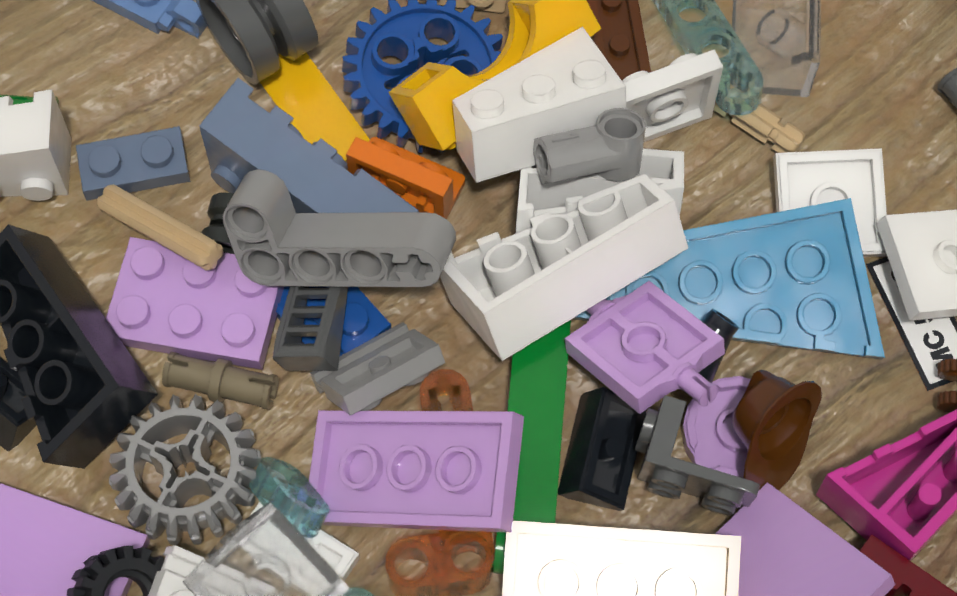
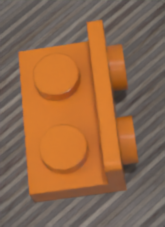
M355 137L346 153L348 171L351 174H354L357 169L362 168L418 209L419 212L438 214L445 219L449 216L465 185V176L378 137H372L369 142Z

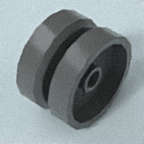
M196 0L204 21L226 57L236 70L248 82L254 85L279 70V54L295 61L316 48L319 44L317 30L303 0Z

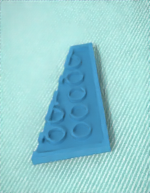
M851 198L683 230L688 244L687 250L606 298L607 300H613L629 295L650 281L701 321L712 308L728 317L739 327L731 340L881 360L885 358ZM584 311L573 319L588 321L591 315Z

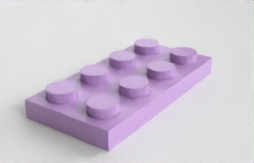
M318 410L304 519L315 525L512 533L524 416L515 412L358 411L350 416L345 411Z

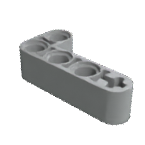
M260 169L250 171L244 175L223 213V224L240 269L251 281L265 286H431L438 281L456 241V231L452 224L444 217L434 213H296L284 181L277 175Z

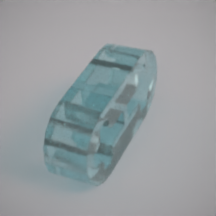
M262 458L256 469V477L249 483L251 491L278 525L295 535L306 538L316 537L329 513L330 508L308 479L294 466L276 458Z

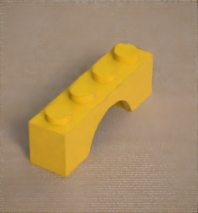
M510 0L508 2L510 17L508 37L503 50L490 66L476 74L467 76L454 66L428 62L389 91V95L418 144L442 151L456 148L453 99L581 27L586 30L590 37L598 32L601 27L587 0Z

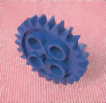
M388 0L387 14H384L375 7L371 8L370 24L358 21L356 23V37H348L346 44V53L348 55L343 56L342 72L347 74L343 79V91L353 92L350 95L349 103L351 110L364 108L361 116L363 127L377 121L379 123L377 137L383 139L392 131L397 134L396 145L401 148L405 145L408 138L415 139L388 93L392 89H386L385 87H396L428 62L454 66L467 76L486 69L501 53L499 50L501 49L503 39L502 34L487 36L491 23L489 18L475 23L473 21L475 7L470 5L460 13L455 10L456 0H447L444 6L437 5V0H427L426 4H419L418 0H407V6L401 7L396 0ZM434 37L442 38L448 44L435 45L429 42L428 39ZM394 56L401 59L402 62L388 64L382 61V58ZM415 139L418 153H423L425 146L419 145Z

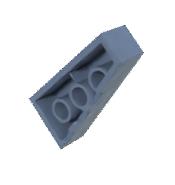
M240 78L236 79L199 125L211 169V177L220 187L230 193H235L244 175L250 171L260 169L269 171L284 181L296 213L419 212L418 209L362 168L357 169L354 174L347 171V163L337 153L338 150L320 138L318 142H313V144L305 140L301 133L291 124L294 118L275 105L270 113L250 99L254 89Z

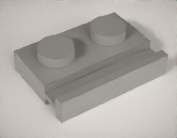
M402 322L339 356L338 371H312L310 374L319 393L325 392L327 399L351 416L358 411H368L380 404L383 397L403 386L420 383L428 376L430 371L445 364V360L438 343L415 329L409 331L407 325Z

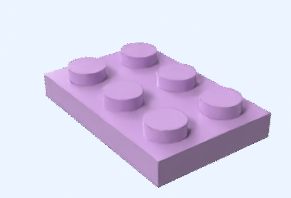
M130 237L106 320L124 346L168 354L176 352L179 355L214 362L218 358L231 360L233 365L262 370L277 316L276 309L278 302L280 303L284 286H265L251 281L240 269L235 254L223 252V256L218 259L214 269L204 270L155 241Z

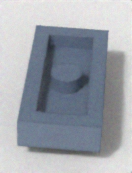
M180 126L76 145L82 190L86 201L97 199L103 195L104 187L114 184L131 193L191 182Z

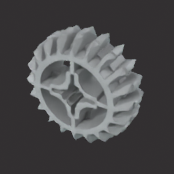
M197 394L190 400L189 407L183 408L179 397L172 395L169 402L170 410L162 412L157 403L151 402L148 408L152 418L145 422L141 417L132 415L130 423L136 432L134 435L118 433L116 440L124 451L110 454L109 462L118 472L109 476V484L113 490L121 491L114 500L119 510H130L127 516L130 525L136 528L146 523L145 532L148 538L155 540L166 529L169 544L178 545L183 532H188L192 543L199 545L203 538L201 530L210 527L212 534L216 538H221L224 532L220 521L225 517L231 523L240 524L242 516L235 506L236 504L253 506L255 497L248 488L259 486L262 482L260 472L253 469L262 462V457L258 449L250 448L256 441L253 431L251 429L240 430L243 421L238 413L234 412L224 417V405L218 400L212 403L205 411L203 399ZM187 434L186 437L178 443H163L164 441L174 436ZM213 439L220 442L230 453L231 462L227 478L218 475L216 467L208 463L212 454L209 447ZM146 462L153 464L156 472L163 475L162 482L159 485L162 493L157 502L144 493L142 488V474ZM192 462L195 464L196 470L194 473L188 475L185 471V477L177 476L175 469L183 464L186 468V463ZM206 495L210 497L200 504L183 508L188 499L193 496Z

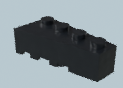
M8 224L0 233V325L2 326L8 347L4 350L10 369L18 371L26 396L21 401L28 420L36 422L42 441L37 444L43 463L84 469L130 423L132 415L137 416L158 393L48 236Z

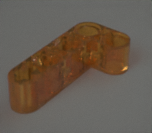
M439 369L431 372L423 380L420 386L421 411H442L441 403L438 400L440 396H449L452 411H473L469 385L460 373L452 369ZM437 530L438 533L407 537L397 541L390 547L386 555L385 568L390 590L395 596H462L482 591L489 585L493 577L494 544L492 532ZM474 552L484 560V564L478 571L467 573L458 570L453 561L461 553ZM410 559L421 561L428 568L424 576L414 581L401 578L396 571L399 565Z

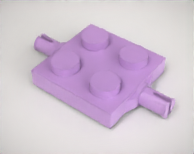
M650 281L629 295L613 300L604 299L587 309L586 311L591 315L587 323L565 338L567 354L639 414L662 399L664 395L677 389L684 390L703 407L708 405V400L710 403L713 402L718 394L717 386L710 383L699 372L725 354L724 338Z

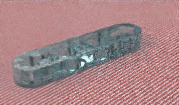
M652 0L685 54H703L701 52L702 49L711 44H720L729 50L728 55L719 58L723 65V71L715 101L716 104L723 111L731 115H745L756 110L762 99V74L715 0ZM688 8H697L702 10L706 16L700 21L688 22L683 20L679 13ZM731 72H733V80L741 90L748 88V92L741 93L738 88L730 89Z

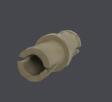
M170 352L167 356L168 361L172 362V364L168 362L164 364L162 372L163 386H172L207 394L209 401L213 402L218 400L223 403L225 399L260 406L267 410H270L273 406V400H269V397L272 399L276 398L279 383L277 375H268L233 367L231 360L218 358L216 362H210L179 355L176 352Z

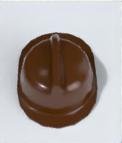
M766 370L756 371L753 373L743 397L735 408L732 417L733 427L748 450L743 478L760 484L759 490L767 482L777 490H780L790 480L799 466L806 449L813 418L822 398L821 387L814 381H803L795 385L785 378L775 376Z

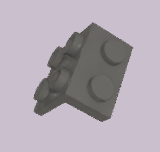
M664 395L658 411L650 408L647 409L641 426L635 451L645 455L638 480L648 482L647 490L662 497L680 499L682 492L702 498L701 506L703 508L723 515L733 516L736 509L740 510L743 506L749 507L758 495L760 484L671 457L686 401Z

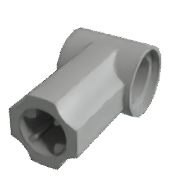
M613 108L604 111L598 116L596 126L534 139L533 154L537 165V173L543 184L596 173L606 180L615 182L634 178L639 174L646 130L645 121L638 113L632 110Z

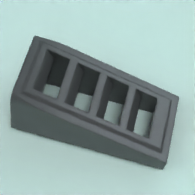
M290 286L275 339L273 360L286 371H338L348 287L309 288V286ZM307 299H326L325 306H306ZM321 318L320 325H304V319ZM316 336L315 343L301 344L302 337Z

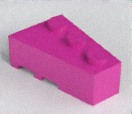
M957 409L920 427L917 432L891 445L888 443L874 450L871 455L845 468L840 467L826 474L816 496L865 540H868L872 534L912 561L957 512Z

